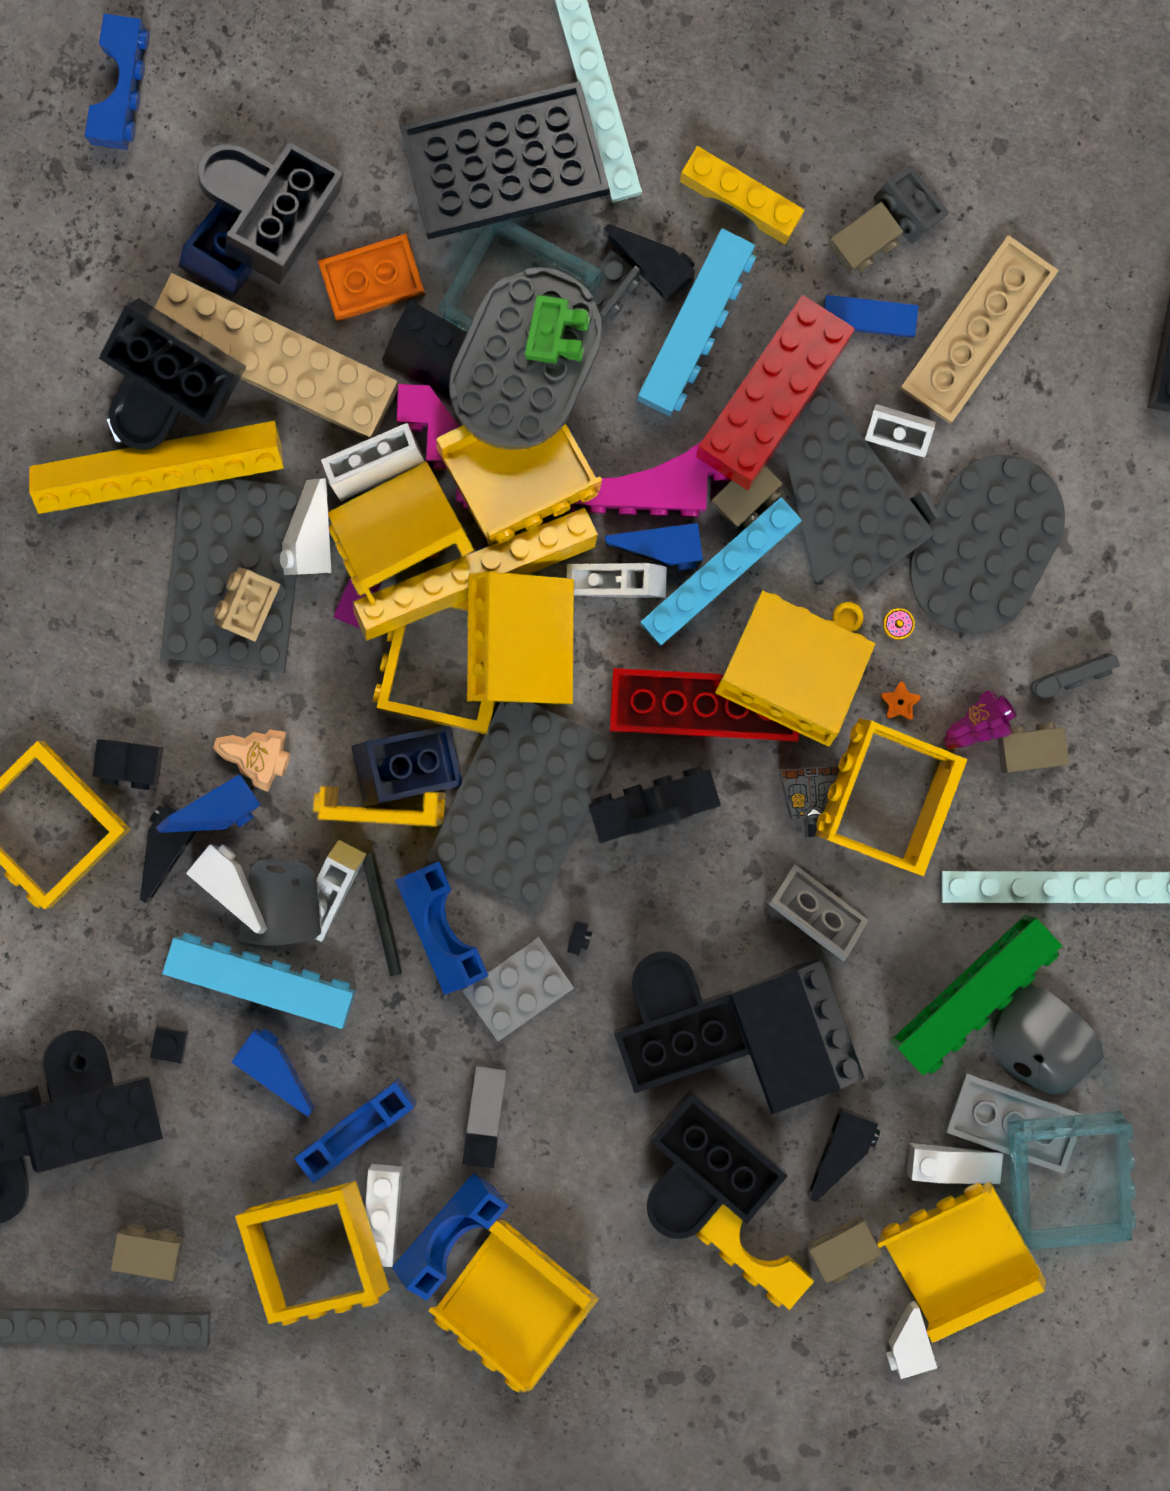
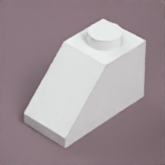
M915 1301L909 1302L888 1341L891 1351L886 1352L891 1371L897 1370L901 1379L937 1369L920 1309Z

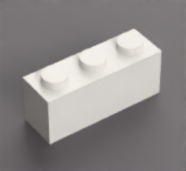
M405 423L326 457L321 462L332 489L340 501H343L381 485L425 462L413 432L408 423Z
M371 1164L368 1170L365 1211L382 1266L393 1267L396 1257L402 1166Z

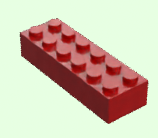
M802 295L698 446L696 457L749 491L851 341L855 328Z
M613 668L609 732L799 741L798 732L715 694L724 674Z

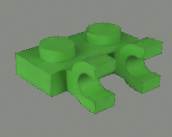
M537 295L525 358L557 364L559 355H562L567 359L582 362L584 353L582 341L562 338L565 325L576 330L588 332L590 324L588 311L569 309L568 299Z

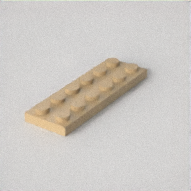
M1008 235L905 380L900 390L951 424L1059 270Z

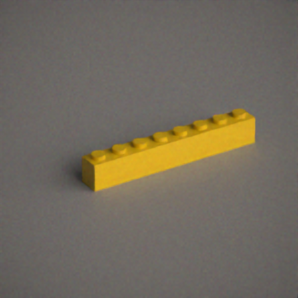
M275 421L163 441L156 447L146 450L130 447L29 466V493L38 514L274 471L284 469L282 443Z
M584 507L515 535L505 543L493 544L372 594L376 601L371 604L367 596L353 601L354 615L366 641L468 600V573L500 572L529 575L595 548L598 534Z

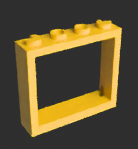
M468 600L449 608L468 612ZM407 625L388 632L387 641L392 642L389 654H383L380 671L385 672L382 684L376 685L373 702H377V709L383 712L488 735L495 701H481L477 721L389 701Z
M859 718L850 731V743L847 751L840 758L837 778L828 790V802L825 810L817 819L815 836L924 877L968 759L874 721ZM873 734L940 760L903 859L836 834Z
M36 741L0 777V794L37 758L109 831L47 894L0 847V865L6 870L4 873L5 877L15 886L20 884L28 892L26 898L35 907L49 909L131 829L45 741Z
M356 1181L253 1206L235 1216L268 1324L281 1322L282 1326L299 1321V1317L308 1316L309 1320L316 1319L325 1315L326 1311L333 1309L335 1314L348 1311L353 1308V1305L360 1303L362 1307H369L379 1303L378 1298L390 1290ZM338 1204L364 1289L287 1307L261 1222Z

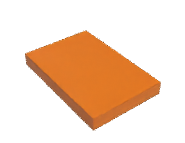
M406 233L318 260L337 322L425 295Z

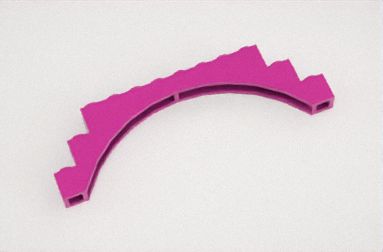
M398 384V425L401 426L408 423L412 432H422L423 427H428L426 461L428 464L433 465L435 470L447 471L448 469L436 449V438L461 427V425L454 420L430 385ZM700 441L686 453L655 468L621 477L601 478V488L596 497L587 502L579 500L571 504V508L565 513L575 512V508L585 507L587 508V513L606 514V509H617L619 515H637V510L649 511V516L667 517L668 512H680V517L699 518V513H705L708 476H713V481L731 482L732 480L696 457L698 446L702 442ZM457 487V488H456V500H457V502H458V503H463V508H468V509H469V507L467 506V504H466L464 498L462 497V495H461V493H460V491H459V489H458V487Z

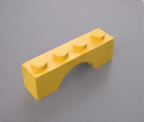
M699 146L696 147L681 172L680 182L706 198H715L731 205L750 218L759 230L784 245L787 244L805 211L803 208Z
M722 1204L705 1226L695 1235L706 1245L709 1246L712 1242L721 1250L718 1255L730 1266H733L735 1263L744 1270L742 1276L755 1287L758 1284L768 1291L765 1296L777 1307L783 1304L790 1310L814 1283L811 1274L789 1255L776 1260H761L750 1255L740 1243V1228L743 1220Z

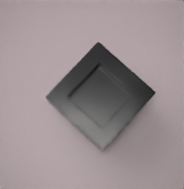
M576 920L567 952L580 955L581 949H588L592 932L587 931L588 923Z
M157 1026L150 1058L181 1064L184 1058L188 1031Z

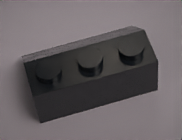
M410 300L393 330L382 361L423 385H430L432 390L451 400L449 385L451 370L467 332Z

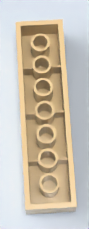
M173 273L170 274L156 303L155 308L247 366L240 378L241 380L368 440L378 435L398 393L399 383L397 380Z

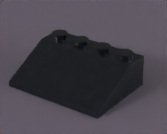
M822 960L798 964L729 994L771 1114L835 1092L865 1078Z

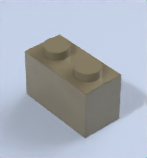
M880 202L833 236L828 246L849 275L856 270L862 273L875 263L873 258L879 253L883 252L884 255H887L900 245L898 240L903 234V230L884 204Z
M765 466L749 491L731 481L712 499L710 504L735 530L741 525L746 529L759 517L755 512L763 504L769 507L781 496L778 489L783 483Z
M1055 722L1036 724V731L1024 732V726L1011 728L1012 734L997 739L1002 773L1069 765L1065 727L1055 728Z
M861 1215L806 1244L826 1284L831 1281L836 1284L850 1276V1271L858 1267L861 1269L868 1268L878 1261V1256L882 1255Z
M127 1225V1228L123 1227L117 1233L111 1271L173 1281L179 1273L184 1238L177 1237V1233L170 1230H158V1233L146 1231V1227L141 1225Z

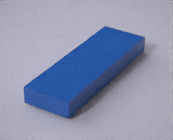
M833 295L825 296L824 309L854 327L856 332L915 337L919 305Z

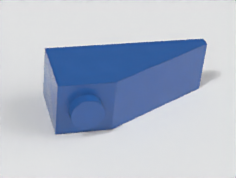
M698 523L606 535L604 538L605 545L669 567L678 566V571L697 569L696 564L703 561Z
M239 774L168 816L156 828L159 833L222 830L229 828L235 823L238 827H241L254 818L252 812L260 806V803Z
M257 1028L249 1036L231 1063L308 1117L315 1106L286 1051L277 1042L279 1038L266 1028L262 1031Z

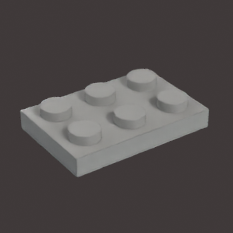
M537 937L487 972L488 977L464 988L462 991L495 1039L500 1041L573 990L574 986L541 938Z

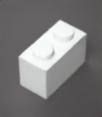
M876 404L865 440L925 458L936 422Z

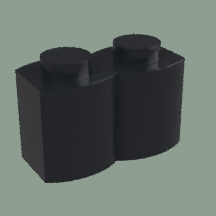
M97 739L92 776L99 777L101 784L119 786V780L131 782V788L149 790L150 784H159L163 747Z

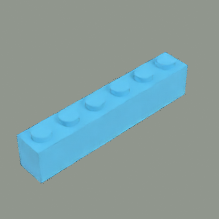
M723 228L721 229L638 394L637 401L671 417L674 410L680 412L687 398V394L683 393L688 382L694 384L701 370L697 363L702 354L708 356L715 342L711 335L715 327L722 328L729 314L725 307L729 299L736 300L743 286L738 281L743 271L750 272L757 256L752 254L755 244Z
M781 497L640 622L641 627L661 647L797 527L802 521L800 517Z
M183 933L182 937L177 936L173 938L162 974L340 1029L345 1027L356 990L350 988L351 983L333 978L332 982L321 980V974L303 969L302 973L290 970V964L273 960L272 964L260 961L261 956L252 952L243 951L242 955L230 952L231 946L223 943L213 942V945L210 946L201 943L202 938L193 934Z

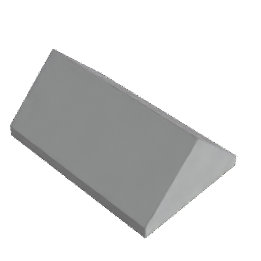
M796 864L790 868L765 901L843 962L848 958L868 922V919Z

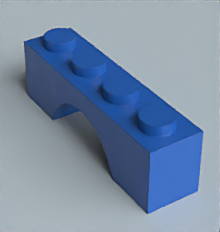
M103 14L99 45L106 55L117 62L119 80L114 92L106 100L89 106L85 138L91 145L128 150L129 141L134 140L136 128L135 123L132 122L134 110L138 111L140 105V92H137L138 81L143 80L145 73V63L142 61L143 49H148L150 40L149 31L146 30L141 19Z
M440 861L396 879V884L444 995L468 987L488 977L489 975L477 947L469 946L460 941L448 924L445 903L452 889Z
M397 1078L301 1150L294 1159L314 1184L362 1144L412 1110L417 1102L400 1079Z
M473 1172L398 1259L392 1269L406 1289L427 1301L447 1278V1259L455 1242L464 1233L473 1228L489 1229L509 1205L492 1184Z

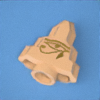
M272 729L266 734L253 732L246 738L235 735L216 738L213 749L224 760L237 764L240 774L251 778L253 786L267 792L275 775L284 776L290 759V752L283 751L286 732Z

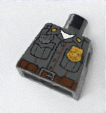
M838 766L779 770L790 819H804L805 837H816L817 819L825 810L828 802V790L837 778Z

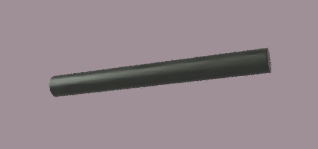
M369 853L366 854L363 866L390 976L402 974L374 854Z

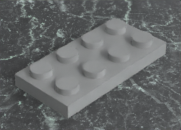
M965 1072L945 1132L1065 1174L1085 1115Z

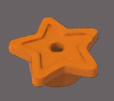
M900 681L894 692L881 693V698L888 706L886 718L891 719L901 715L908 720H912V706L921 699V696L909 693L905 683ZM899 699L903 700L902 705L898 704Z

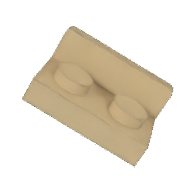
M238 567L237 571L232 572L227 581L226 588L228 592L224 601L221 600L215 609L214 617L216 619L214 624L256 642L280 584L252 571Z

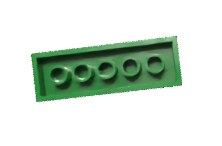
M1023 915L889 1040L890 1043L923 1076L927 1072L930 1075L943 1065L944 1061L942 1058L950 1051L953 1053L957 1052L967 1042L965 1037L973 1029L979 1031L990 1021L989 1014L996 1008L999 1010L1003 1009L1012 1001L1013 996L1011 994L1019 986L1025 988L1036 978L1037 975L1034 972L1043 964L1047 967L1053 963L1060 955L1057 951L1063 945L1036 917Z

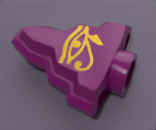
M987 690L981 694L979 701L968 708L965 717L954 723L946 731V736L943 739L945 746L948 749L964 748L977 741H990L994 738H1004L1012 734L1009 721L1017 715L1009 700L1004 695L997 697L992 690Z

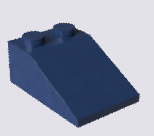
M216 204L183 245L179 267L232 300L253 269L225 254L226 236L239 216Z
M445 725L390 736L351 746L365 807L425 794V792L457 787L462 784L450 726Z

